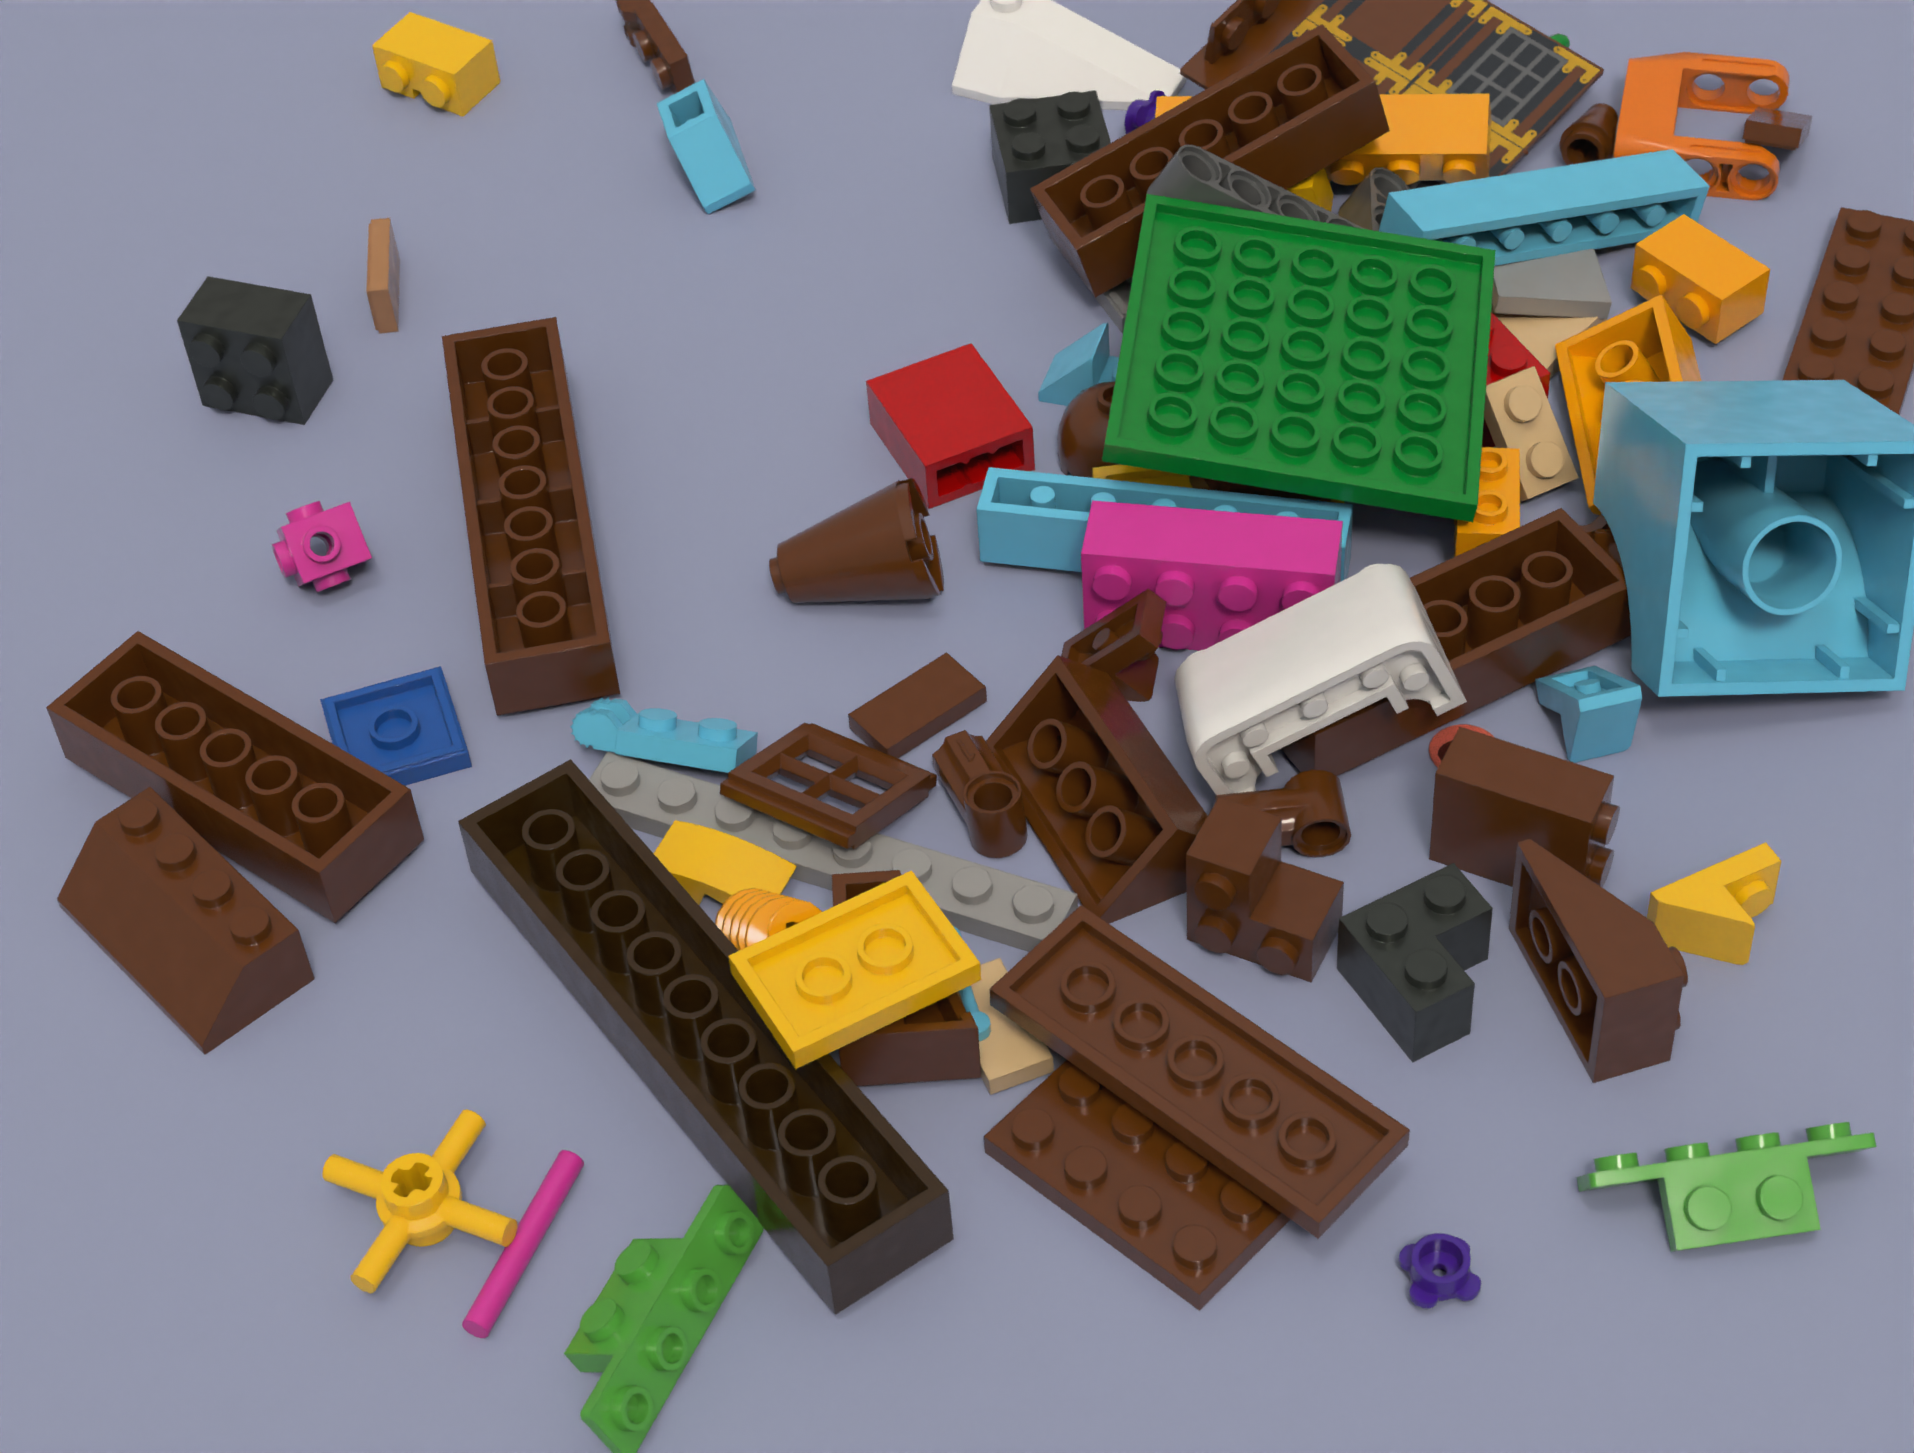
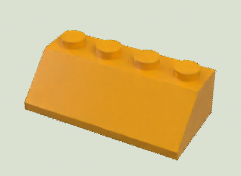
M1662 294L1555 344L1589 509L1596 515L1602 514L1593 504L1605 382L1702 381L1692 340Z

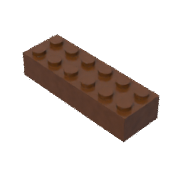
M1321 24L1030 188V191L1049 237L1092 294L1097 297L1133 277L1148 188L1183 145L1200 147L1281 188L1288 189L1355 150L1362 148L1369 142L1389 132L1390 129L1376 81L1331 32Z
M1560 508L1410 577L1467 702L1437 716L1427 701L1411 699L1406 700L1409 708L1397 714L1388 698L1385 697L1281 748V750L1300 772L1326 770L1338 776L1535 682V679L1550 675L1631 636L1629 601L1623 568Z
M139 631L46 707L65 758L130 798L151 787L215 850L334 923L424 840L411 789Z

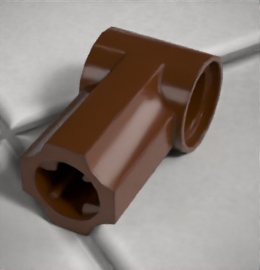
M963 730L945 737L939 750L932 754L934 770L968 826L972 847L977 853L989 858L1007 857L1018 852L1026 843L1028 836L1022 789L1019 781L1013 775L1004 772L983 736H974Z
M1326 770L1301 772L1293 776L1285 784V787L1280 789L1215 795V803L1218 797H1222L1282 817L1281 846L1293 845L1294 849L1302 855L1321 858L1334 855L1343 850L1350 842L1351 831L1340 779L1334 773Z

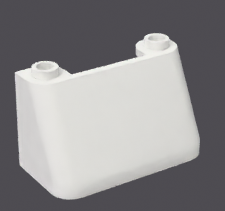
M1373 564L1367 566L1359 573L1207 649L1191 654L1179 666L1174 678L1186 740L1196 768L1216 795L1256 791L1255 783L1262 771L1266 777L1279 772L1271 753L1385 697L1388 698L1397 714L1409 708L1406 700L1411 699L1427 701L1437 716L1467 702L1416 588L1406 571L1400 566L1393 564Z

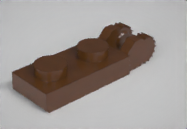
M616 0L618 11L623 20L626 21L625 25H623L626 37L631 46L637 48L643 62L650 61L651 69L659 87L662 90L669 87L672 93L675 94L693 85L695 81L688 56L653 2L650 0Z

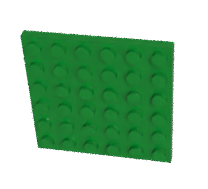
M1147 194L1102 461L1473 522L1478 506L1496 250Z

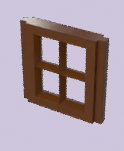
M804 722L728 773V778L720 783V794L841 847L856 849L927 798L929 790L936 786L937 774L816 724ZM809 756L837 769L828 773L799 760ZM777 775H782L809 788L801 793L771 779ZM857 776L888 790L880 795L849 781ZM829 795L855 806L859 810L854 814H850L821 800Z

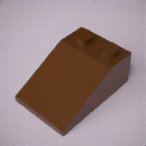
M1531 839L1517 842L1509 930L1593 1083L1670 1061L1675 1030H1678L1681 1025L1679 1005L1682 988L1686 987L1688 983L1686 965L1679 950L1674 946L1668 947L1654 922Z

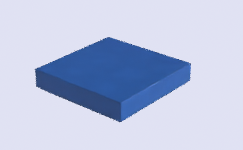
M441 666L320 699L332 744L404 786L472 767L469 752Z

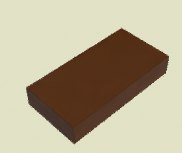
M1757 107L1746 119L1742 139H1745V142L1796 150L1809 135L1812 116Z
M946 652L849 713L850 730L869 747L899 758L987 702L986 686Z

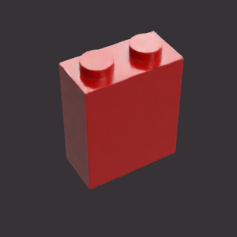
M972 343L866 381L870 424L908 479L913 478L916 481L928 509L982 490L989 467L1021 471L1035 470L1033 426Z

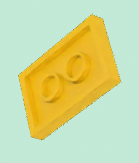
M912 870L728 956L731 974L795 1069L981 981L979 960Z

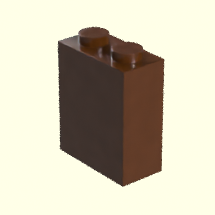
M1459 727L1435 773L1429 860L1447 866L1454 863L1462 871L1513 887L1517 842L1531 839L1603 887L1614 857V850L1606 848L1605 845H1608L1613 836L1620 813V806L1611 804L1614 775Z

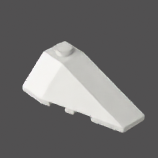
M981 0L971 13L952 83V94L990 104H1000L1019 98L1036 99L1058 96L1073 91L1086 92L1096 90L1102 109L1127 110L1130 104L1137 99L1149 100L1150 93L1153 90L1163 91L1166 96H1177L1187 82V78L1180 75V69L1052 0Z

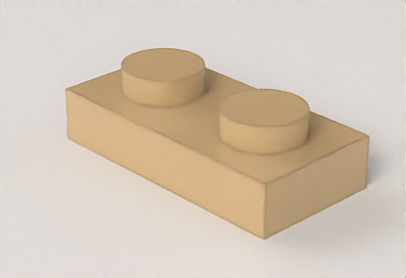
M1535 366L1486 385L1484 418L1496 448L1520 449V502L1579 478Z

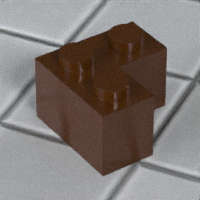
M1218 797L1186 853L1187 940L1198 943L1209 951L1227 953L1262 965L1275 974L1291 975L1312 982L1338 933L1339 918L1343 915L1344 882L1281 861L1282 817Z

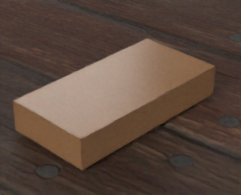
M373 219L368 229L366 293L375 329L378 330L379 334L398 332L400 257L391 219Z

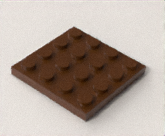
M1068 1060L1061 1064L983 1136L985 1153L1199 1311L1291 1220Z

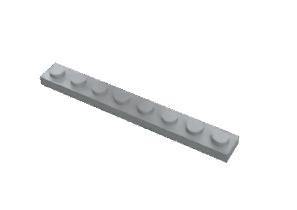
M607 751L589 778L590 782L632 829L664 838L675 820L712 828L755 844L796 865L797 867L791 878L831 891L832 874L900 870L901 874H905L912 870L950 923L957 927L958 930L1030 952L1078 908L1077 893L879 833L872 836L856 849H846L721 795L720 785Z

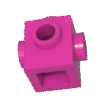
M316 501L287 512L286 516L289 524L277 530L280 541L272 544L274 556L284 578L294 575L298 587L313 582L316 592L351 580L347 568L372 558L350 501L325 511L320 501ZM312 537H317L324 541L327 549L325 556H319L311 550L310 540Z

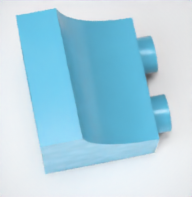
M1845 380L1605 382L1593 504L1606 519L1622 562L1630 610L1631 671L1658 697L1905 691L1914 628V424Z

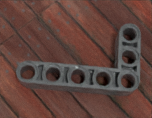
M1183 145L1151 183L1147 194L1379 231L1388 193L1409 190V188L1391 170L1376 167L1369 172L1339 208L1338 215L1200 147Z

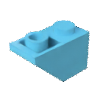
M704 79L656 103L667 137L707 214L735 202L756 190L732 121Z

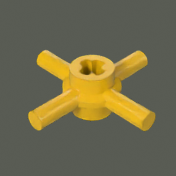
M462 1110L432 1156L423 1153L406 1154L392 1161L384 1171L337 1154H332L326 1160L322 1171L323 1179L376 1199L377 1213L384 1226L350 1276V1280L356 1287L367 1293H374L406 1244L418 1247L431 1246L447 1238L454 1228L504 1247L512 1243L517 1232V1221L463 1201L462 1190L454 1174L486 1126L484 1119L471 1110Z

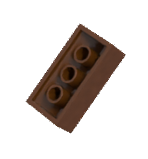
M1057 655L989 736L986 743L1004 772L1013 775L1019 781L1022 789L1026 819L1073 891L1077 893L1082 905L1110 924L1186 893V853L1208 815L1107 672Z
M151 787L140 792L94 823L57 897L59 906L204 1055L314 980L299 930Z

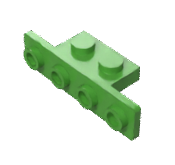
M1843 1122L1806 1128L1808 1142L1781 1145L1779 1132L1736 1138L1737 1152L1710 1156L1708 1142L1664 1149L1666 1162L1639 1166L1637 1153L1593 1159L1596 1172L1576 1178L1579 1192L1658 1181L1670 1251L1673 1252L1821 1230L1808 1159L1859 1152L1877 1146L1874 1132L1852 1135L1850 1123Z
M715 1185L683 1238L633 1239L630 1245L618 1256L613 1273L595 1303L583 1314L580 1320V1328L564 1352V1355L580 1372L603 1373L581 1409L580 1416L584 1423L612 1453H636L763 1233V1226L757 1217L729 1185Z

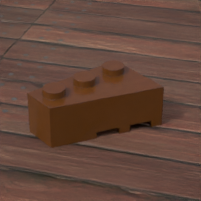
M900 870L832 874L833 907L902 875ZM957 992L839 1048L841 1068L857 1086L981 1078L978 1027L971 1012H966Z

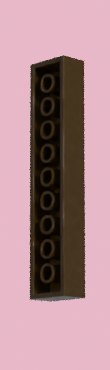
M571 759L458 821L470 869L474 876L726 1183L757 1217L763 1228L835 1315L954 1240L949 1190L830 1054L795 1069L731 974L728 956L737 952L738 949Z

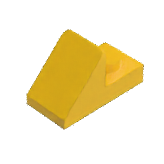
M1765 842L1650 893L1647 918L1654 922L1668 947L1674 946L1682 952L1737 965L1747 964L1755 925L1751 918L1759 915L1769 905L1773 904L1781 859Z

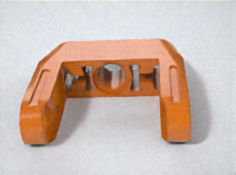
M1694 52L1629 58L1613 158L1673 149L1685 162L1691 159H1702L1710 163L1712 169L1709 172L1698 174L1710 186L1707 196L1740 200H1761L1769 197L1776 190L1780 172L1779 161L1773 153L1754 143L1674 136L1677 111L1679 107L1752 114L1757 107L1777 109L1787 99L1790 83L1789 73L1777 61L1760 58ZM1703 74H1712L1721 78L1724 84L1715 90H1705L1697 86L1694 80ZM1767 79L1776 83L1779 89L1770 95H1759L1753 92L1749 85L1756 80ZM1756 164L1767 169L1769 174L1759 180H1750L1743 177L1739 170L1743 166Z

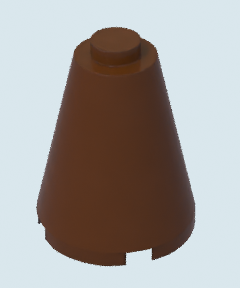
M913 478L902 481L898 480L777 545V557L769 560L771 578L778 594L787 592L793 603L931 599V597L941 595L940 591H944V576L936 536H930L924 517L930 515L916 481Z

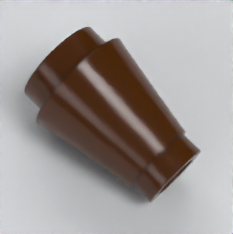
M1603 103L1591 106L1588 111L1563 132L1560 138V151L1566 165L1612 158L1618 115L1611 106Z

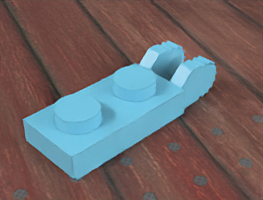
M609 697L606 699L600 698L591 703L589 708L577 713L576 717L572 719L573 724L570 726L573 731L571 734L575 736L574 740H578L580 745H586V748L591 745L593 749L615 752L618 755L729 773L753 757L757 751L758 732L737 729V723L723 718H707L699 721V723L677 719V714L674 711L661 708L644 709L637 714L626 700L615 698L611 701Z

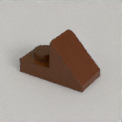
M1149 588L1064 642L1061 656L1107 672L1127 701H1149L1153 695L1159 658L1155 651L1158 649L1163 638L1161 629L1167 602Z

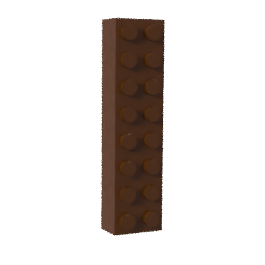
M552 317L442 336L484 663L496 714L503 715L620 694L557 319Z

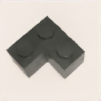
M1454 863L1339 918L1337 970L1412 1063L1470 1034L1475 983L1465 970L1488 959L1493 908Z

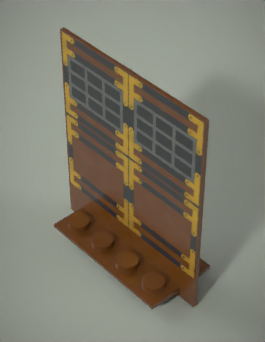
M1236 0L1210 25L1207 44L1180 68V75L1206 90L1323 24L1376 81L1379 95L1490 94L1491 141L1489 177L1506 175L1604 72V69L1487 0ZM1418 180L1416 183L1407 186L1409 189H1416L1448 183L1444 180Z

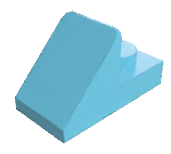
M1108 323L1101 324L1054 356L1038 392L1039 401L1068 406L1071 400L1082 390L1098 383L1115 381L1119 357L1110 356Z
M1598 666L1535 679L1539 704L1559 713L1561 716L1567 758L1570 762L1576 763L1629 749L1642 702L1640 685Z

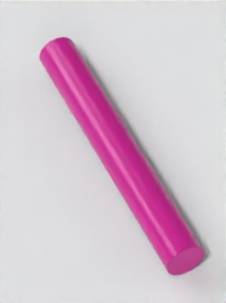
M561 1150L558 1153L521 1218L514 1240L509 1246L504 1248L462 1322L463 1328L471 1335L478 1338L488 1337L584 1166L583 1160L577 1154L568 1150Z

